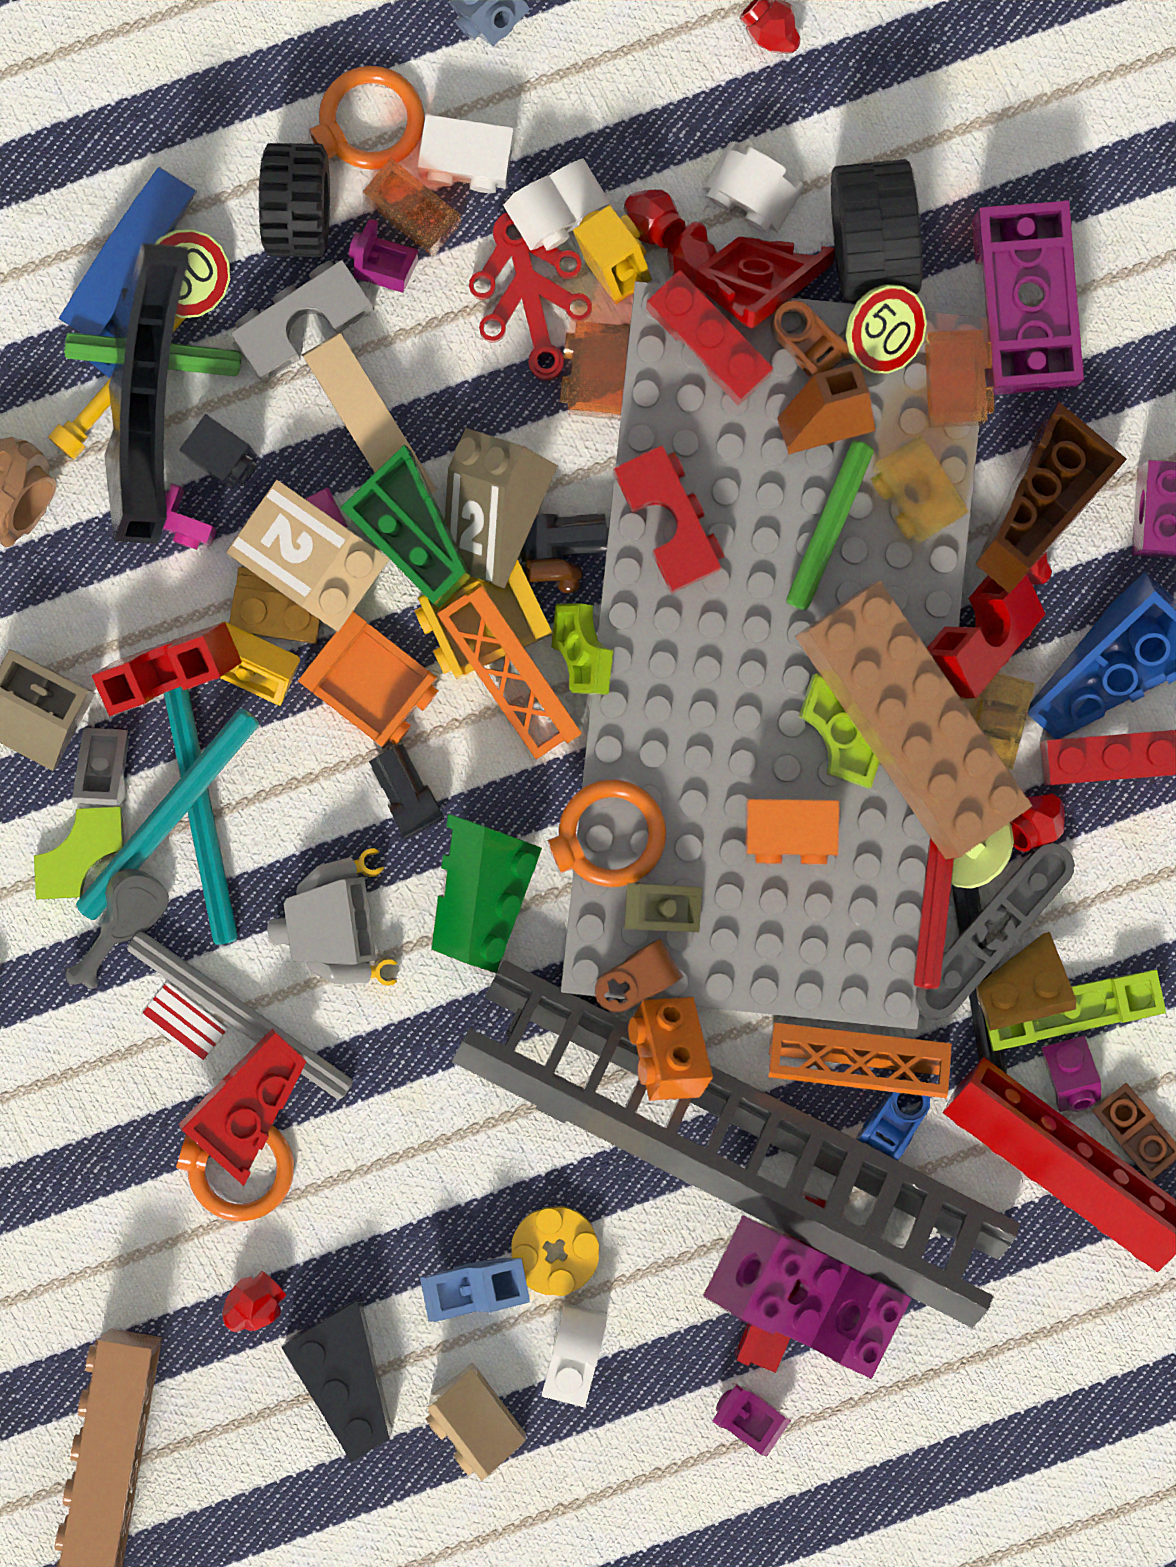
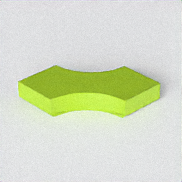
M556 604L551 648L558 650L567 663L569 690L580 694L609 695L613 650L607 649L601 642L597 641L598 637L593 623V605Z
M813 674L798 717L813 725L821 734L828 752V769L826 774L867 789L872 788L880 763L878 758L823 677Z
M122 807L76 809L73 828L65 841L52 851L34 855L36 900L79 898L83 895L85 879L91 868L105 856L118 853L124 846Z

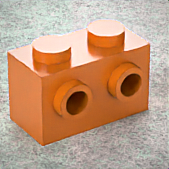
M746 800L745 854H755V863L782 864V855H800V864H828V855H838L839 801Z
M694 997L643 1000L629 1021L628 1032L631 1043L636 1044L639 1055L638 1077L641 1084L646 1085L649 1101L700 1098L712 1080L713 1074Z

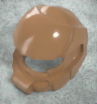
M14 437L0 439V544L4 547H11L23 534L28 535L45 514L46 508L56 492V481L49 475V464L44 454L32 443Z

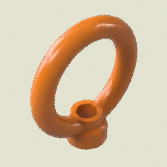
M362 66L343 73L328 87L319 108V124L310 128L309 133L314 144H323L328 160L337 156L342 161L357 168L369 170L383 169L399 163L415 149L423 133L425 122L424 108L416 89L405 77L388 68ZM363 84L383 85L393 90L403 101L407 113V124L402 137L393 146L382 151L367 152L359 150L347 142L336 120L337 109L344 95L357 86Z
M602 780L584 787L570 799L560 818L559 836L547 841L560 873L573 869L575 873L590 883L603 887L626 886L627 883H635L645 877L659 862L666 843V824L659 805L644 789L623 780ZM615 797L631 802L642 812L648 825V841L644 852L634 863L624 868L605 869L593 864L584 856L577 838V825L582 813L592 803L603 798Z
M272 1125L268 1132L269 1137L266 1143L271 1148L276 1160L274 1182L261 1198L245 1204L228 1202L220 1198L211 1189L205 1173L209 1154L188 1135H185L176 1168L187 1171L192 1192L206 1210L222 1219L242 1222L255 1220L267 1215L284 1200L293 1181L294 1159L287 1140Z

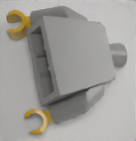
M371 848L365 850L358 860L353 861L351 857L317 866L297 885L296 895L285 899V917L269 921L267 931L270 942L273 945L289 944L293 961L306 962L310 972L334 984L369 983L370 979L376 978L383 985H394L398 981L397 978L383 979L380 976L382 966L385 964H398L394 959L384 957L377 960L374 965L369 964L370 961L376 960L365 877L356 878L357 873L360 872L368 877H375L382 872L384 867L370 870L364 864L366 856L376 855L380 851Z

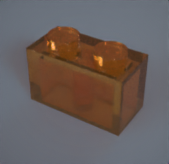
M392 158L386 162L362 191L366 203L432 257L438 253L461 225V218L458 212Z
M576 321L575 333L566 332L564 359H572L571 377L562 376L560 403H568V415L621 420L629 326Z
M983 330L928 332L924 338L929 428L983 425L987 421V414L994 413L993 386L986 387L985 369L992 368L991 342L983 341Z

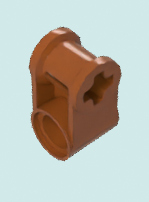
M796 300L786 302L779 307L772 317L770 326L774 338L794 358L797 365L810 379L814 374L832 370L843 359L849 360L852 357L847 343L834 330L828 327L805 303ZM788 312L800 315L804 321L803 332L792 335L784 331L781 326L782 315ZM829 349L831 352L818 363L816 360Z
M659 938L627 957L626 961L604 973L595 985V996L602 1007L612 1012H621L647 997L656 995L684 976L663 941ZM611 979L618 984L625 982L628 987L623 991L625 1000L621 1003L616 999L606 1000L604 994L610 990L607 982Z

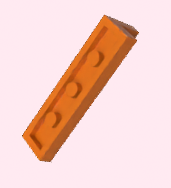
M480 583L436 612L447 631L536 760L563 741H566L568 744L582 734ZM471 602L481 616L478 633L473 634L459 631L449 616ZM485 624L494 637L483 635ZM464 638L476 640L474 652ZM481 641L500 644L505 652L502 671L482 666L478 660ZM510 660L519 674L508 672ZM489 674L501 676L499 689ZM506 678L526 682L530 688L527 707L508 704L503 696ZM535 697L544 710L533 708ZM514 711L526 713L524 724L521 723ZM531 714L549 717L559 732L537 746L528 733Z
M774 1023L769 1043L768 1055H770L768 1077L947 1098L952 1044ZM780 1056L807 1059L800 1067L779 1065ZM824 1062L849 1064L852 1066L843 1073L832 1072ZM815 1065L818 1068V1070L809 1068ZM868 1067L897 1071L888 1078L876 1077ZM859 1070L863 1075H857L854 1073H856ZM913 1072L939 1075L938 1084L920 1082ZM904 1076L907 1080H900L899 1078Z

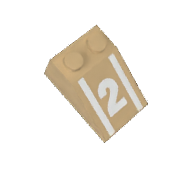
M277 479L225 552L337 632L342 628L389 560L387 556Z

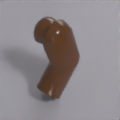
M561 558L527 560L526 563L528 582L557 581L558 589L564 593L577 592L581 587L580 578L583 577V573L578 564Z

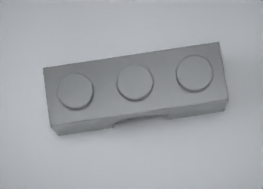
M331 260L321 264L309 274L312 280L298 289L294 285L288 286L272 298L274 305L262 313H259L257 309L252 310L236 321L237 329L231 332V335L263 383L300 360L290 343L291 327L300 317L308 314L319 315L329 322L335 333H341L374 311L372 304L342 260L336 264H333Z

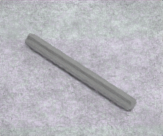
M138 932L128 944L127 949L131 954L257 1043L273 1028L307 1061L301 1074L336 1099H342L351 1088L353 1081L350 1077L145 932Z

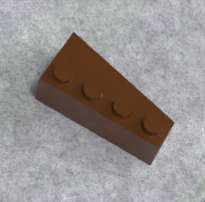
M1058 402L1039 427L978 557L976 565L1008 593H1011L1104 488L1127 458L1061 402Z

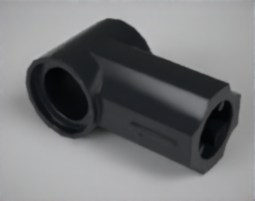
M537 514L521 550L522 562L532 559H562V556L607 553L608 543L605 514L558 517V514Z
M403 744L369 761L381 788H383L390 802L387 804L405 840L445 820L427 784H423Z

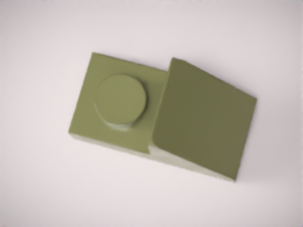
M627 883L625 929L700 932L702 887Z

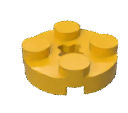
M566 1206L545 1207L531 1212L520 1222L512 1238L511 1258H522L526 1283L530 1289L544 1295L566 1296L584 1286L594 1274L599 1261V1241L592 1224L580 1212ZM558 1239L565 1242L563 1251L568 1254L563 1261L558 1258L553 1262L546 1259L547 1251L543 1248V1245L547 1241L554 1244Z

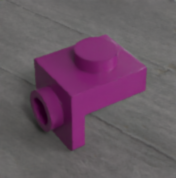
M369 219L363 232H356L350 244L349 258L354 259L353 277L404 293L418 263L419 250L377 238L378 221Z
M1085 1036L1042 1047V1055L1056 1093V1104L1059 1112L1067 1110L1074 1112L1083 1111L1092 1107L1096 1102L1101 1101V1080Z
M736 1385L733 1390L730 1389L722 1395L716 1405L717 1414L712 1420L717 1426L727 1429L760 1455L766 1457L791 1422L789 1417L754 1391L740 1385Z

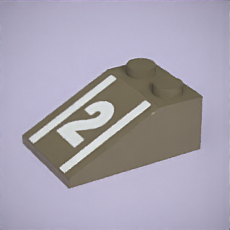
M465 428L448 467L445 522L471 577L505 588L558 465L524 446Z

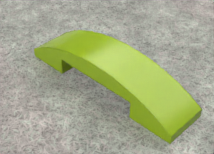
M1150 970L1071 986L1076 997L1075 1010L992 1031L989 1030L986 1022L992 1051L1034 1043L1037 1040L1118 1022L1125 1023L1166 1014L1157 970Z

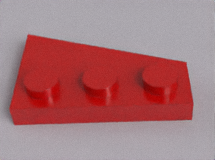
M272 1028L178 1124L180 1129L244 1186L251 1173L249 1169L259 1150L262 1151L269 1137L268 1132L279 1110L284 1108L307 1061Z

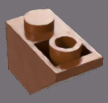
M859 363L814 374L778 416V425L788 454L876 431L870 393Z

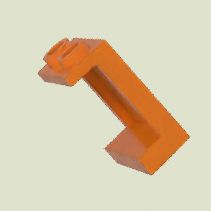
M354 611L339 632L336 631L298 680L299 683L383 748L389 742L396 746L412 726L406 721L416 707L424 711L439 692L434 687L438 678L433 673L429 672L383 636Z

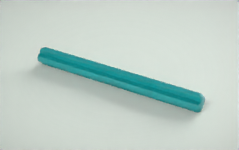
M178 687L164 693L181 778L201 755L189 690H183L182 687ZM207 787L187 813L213 942L216 945H222L236 941L238 936Z
M243 708L237 710L77 901L76 906L83 916L90 920H95L107 907L105 893L110 879L117 872L124 869L138 870L259 727V722L253 714Z

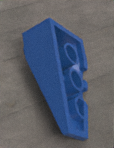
M1145 571L1107 608L1026 707V714L1054 739H1060L1104 717L1106 711L1128 700L1132 703L1144 697V692L1166 681L1169 684L1176 681V599Z

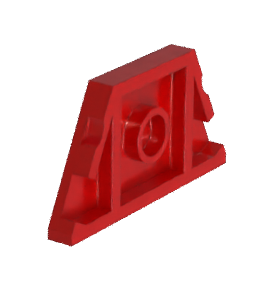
M738 236L696 268L694 285L744 325L754 328L832 266L835 249L821 246V250L817 255L793 253V242L764 241L758 238Z

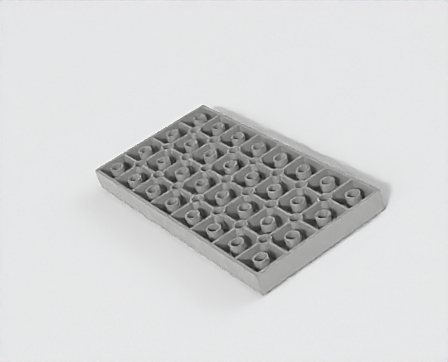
M635 281L616 467L663 445L667 455L675 452L686 475L679 479L686 495L695 493L705 514V517L699 519V522L706 536L714 533L725 557L718 560L721 566L719 572L671 594L653 558L652 551L668 543L674 537L677 530L676 521L667 509L660 506H648L632 513L616 478H614L597 640L607 649L613 650L609 695L592 694L582 789L598 781L615 779L633 783L653 797L665 819V848L659 862L652 871L635 883L702 887L700 932L625 929L627 885L622 887L599 886L586 881L573 871L561 993L595 996V985L604 973L626 961V958L636 951L661 938L684 977L663 991L644 1000L694 997L696 1007L917 1030L919 1009L915 1002L917 987L914 985L913 980L930 836L881 763H879L872 788L869 789L826 774L828 769L826 744L821 734L813 725L798 717L813 674L820 675V673L795 638V635L864 587L877 581H881L926 648L944 626L959 627L988 345L987 319L925 312L927 325L924 341L916 356L905 367L889 374L872 373L860 366L870 393L876 431L788 454L777 418L807 384L810 378L797 365L786 349L774 338L770 325L776 311L756 327L750 328L700 290L774 368L771 376L737 406L708 375L706 367L683 342L680 340L676 341L646 310L647 300L664 284ZM790 298L787 301L796 300L808 305L828 327L834 330L847 343L848 320L856 304ZM788 312L782 315L781 326L788 334L796 335L803 332L804 321L797 313ZM829 349L826 350L816 361L820 363L831 351ZM853 357L849 360L843 359L833 369L854 364L856 361ZM854 440L864 442L874 448L873 456L810 607L807 610L797 609L786 602L788 593L851 443ZM615 797L603 798L592 803L582 813L578 822L577 838L584 856L590 862L605 869H620L634 863L644 852L648 841V825L642 812L631 802ZM746 800L839 801L838 855H828V864H800V855H782V864L755 863V854H745ZM613 979L607 982L610 990L604 994L605 997L625 999L623 991L628 988L625 982L618 984Z

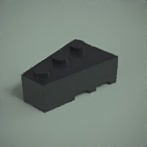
M360 1294L289 1337L281 1346L351 1462L389 1440L392 1433L381 1378L374 1356L372 1339L365 1317L364 1304Z

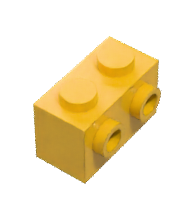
M608 205L601 211L597 210L587 214L580 221L579 226L573 229L587 266L616 305L634 293L635 281L646 283L652 281L644 258L647 252L638 239L640 234L626 214L619 218L613 208Z

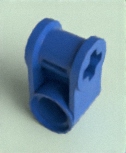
M888 1091L878 1108L871 1113L862 1126L856 1140L866 1143L870 1147L898 1161L911 1142L914 1132L928 1113L930 1108L929 1096L921 1095V1102L915 1110L903 1111L897 1106V1098L900 1093ZM877 1132L881 1133L882 1135H884L885 1137H887L888 1139H890V1140L893 1141V1142L887 1141L886 1139H884L883 1137H881L880 1135H878V1134H876V1133H877Z

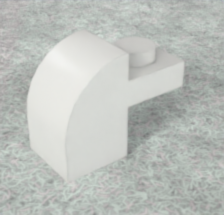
M564 1302L542 1397L581 1407L586 1406L604 1337L607 1313Z

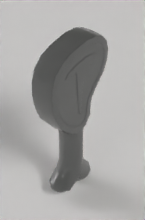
M124 869L117 872L110 879L105 893L108 911L101 922V933L80 963L66 969L65 978L70 985L83 983L88 989L97 988V970L113 946L131 940L138 932L144 933L161 917L167 908L169 896L165 887L156 878L141 870Z

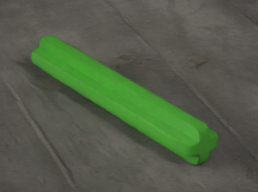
M73 332L66 335L64 347L66 358L116 364L118 358L115 337ZM171 343L168 370L233 377L238 376L240 372L241 354L237 350Z
M854 440L851 443L788 593L786 602L797 609L807 610L810 607L873 456L874 448L864 442Z

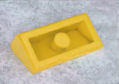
M225 622L242 663L220 678L281 706L298 668L300 657Z

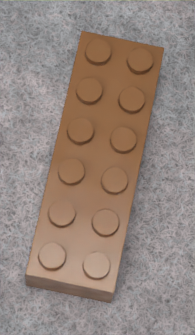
M881 581L864 587L795 635V638L945 859L962 857L1032 807Z
M110 1328L100 1339H96L95 1345H90L86 1361V1372H92L91 1383L89 1382L87 1390H82L79 1401L78 1416L85 1417L80 1433L75 1434L71 1448L70 1461L77 1462V1466L72 1478L67 1479L62 1505L68 1506L69 1512L65 1517L64 1524L60 1523L57 1530L55 1550L62 1551L56 1567H123L162 1337Z

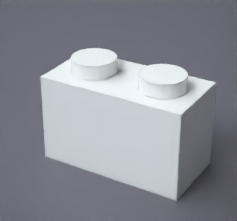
M426 114L417 166L419 175L427 176V183L438 186H452L453 181L470 183L471 190L483 193H496V187L506 189L514 143V128Z

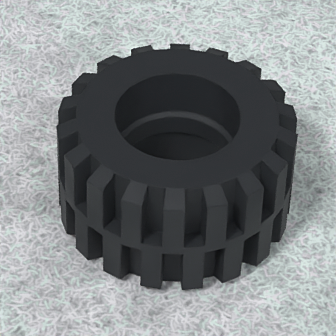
M267 143L261 157L259 175V227L262 246L268 256L322 257L328 243L330 222V172L326 150L323 144Z

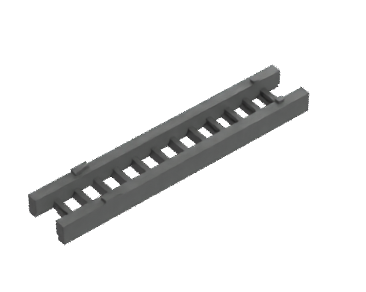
M503 960L485 998L515 1013L505 1033L508 1039L505 1045L469 1028L452 1063L536 1105V1110L564 1124L566 1121L971 1328L988 1312L994 1295L962 1280L973 1248L998 1260L1016 1238L1021 1225L1019 1222L712 1065L710 1066L713 1078L700 1098L677 1099L665 1127L636 1113L647 1090L646 1085L641 1084L639 1077L625 1107L596 1092L609 1062L638 1076L639 1055L636 1044H632L629 1038V1023L571 993H561V988ZM529 1021L559 1035L545 1066L515 1051ZM570 1041L599 1056L584 1088L555 1074ZM690 1103L718 1117L705 1148L677 1134ZM730 1123L758 1137L745 1168L717 1154ZM770 1144L798 1158L785 1189L757 1175ZM813 1166L836 1177L824 1208L800 1197ZM853 1186L876 1197L864 1229L841 1218ZM893 1207L916 1218L904 1249L881 1238ZM933 1228L938 1229L936 1233L946 1238H956L944 1270L921 1259Z

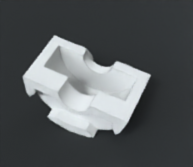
M732 141L727 145L702 189L708 192L706 198L720 208L729 210L733 204L747 212L744 220L754 228L765 233L770 228L778 233L802 193L804 185L800 180H794L785 175L784 173L787 169L775 160L751 147L746 152Z

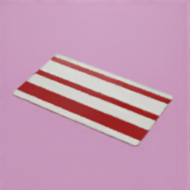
M168 982L164 984L140 1015L143 1020L199 1063L203 1062L227 1031L225 1026Z

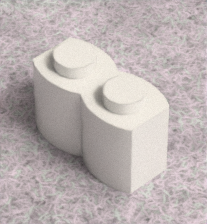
M582 158L516 191L503 206L530 250L544 245L546 250L549 251L565 242L570 237L567 232L578 227L580 221L587 214L597 210L601 211L611 203Z

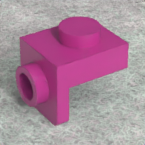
M172 483L169 491H165L167 519L163 529L175 533L172 541L183 546L198 550L199 544L202 543L211 547L217 530L211 525L177 513L184 489Z

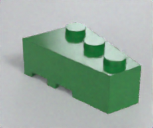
M403 445L340 507L434 605L441 607L471 577L412 451L406 445Z
M448 814L447 828L453 830L450 854H443L441 868L447 870L445 894L438 895L431 950L468 965L497 973L542 847Z

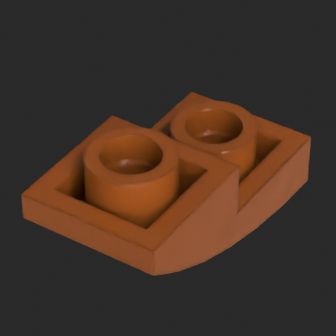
M1127 1083L1123 1084L1092 1110L1119 1146L1151 1182L1176 1162L1175 1140L1156 1120L1155 1115Z

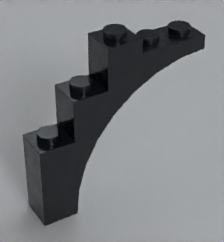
M142 243L128 288L121 289L113 315L118 359L109 383L113 431L104 457L113 541L158 544L167 519L164 486L166 382L175 315L182 283L189 263L187 247Z

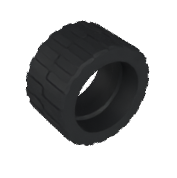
M906 159L835 166L831 171V215L836 267L843 298L846 301L860 300L870 290L882 285H900L914 294H918L922 286L923 274L922 237L916 184L910 162Z

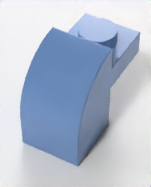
M498 1258L478 1261L420 1277L427 1317L430 1322H437L472 1312L491 1313L530 1302L522 1258Z

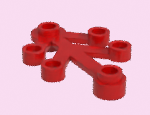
M506 212L497 219L493 227V238L497 246L482 271L476 272L471 276L469 289L476 299L486 300L492 297L496 289L495 280L511 257L516 275L492 314L485 316L481 320L479 325L480 334L485 341L490 343L502 340L506 334V324L522 300L534 347L529 355V369L537 379L551 381L561 374L564 367V358L562 352L556 346L551 345L540 296L566 311L567 316L575 322H583L590 317L592 303L586 295L581 293L572 294L534 271L529 253L555 266L557 274L564 279H573L579 275L582 267L581 259L574 251H561L556 247L547 251L544 245L530 250L523 237L517 240L510 239L506 232L510 226L515 224L508 212ZM564 258H572L576 261L577 267L572 272H564L560 268V262ZM480 278H485L491 283V287L486 293H478L474 289L475 282ZM581 300L586 303L587 311L583 315H575L571 312L570 306L574 301ZM490 321H496L501 325V331L496 336H489L484 331L485 325ZM544 353L551 354L555 359L554 365L548 369L540 367L537 362L540 355Z

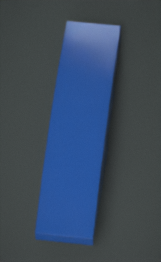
M158 167L102 247L58 319L82 334L104 336L113 321L121 289L128 288L142 243L155 244L160 237L174 231L197 190L161 167Z

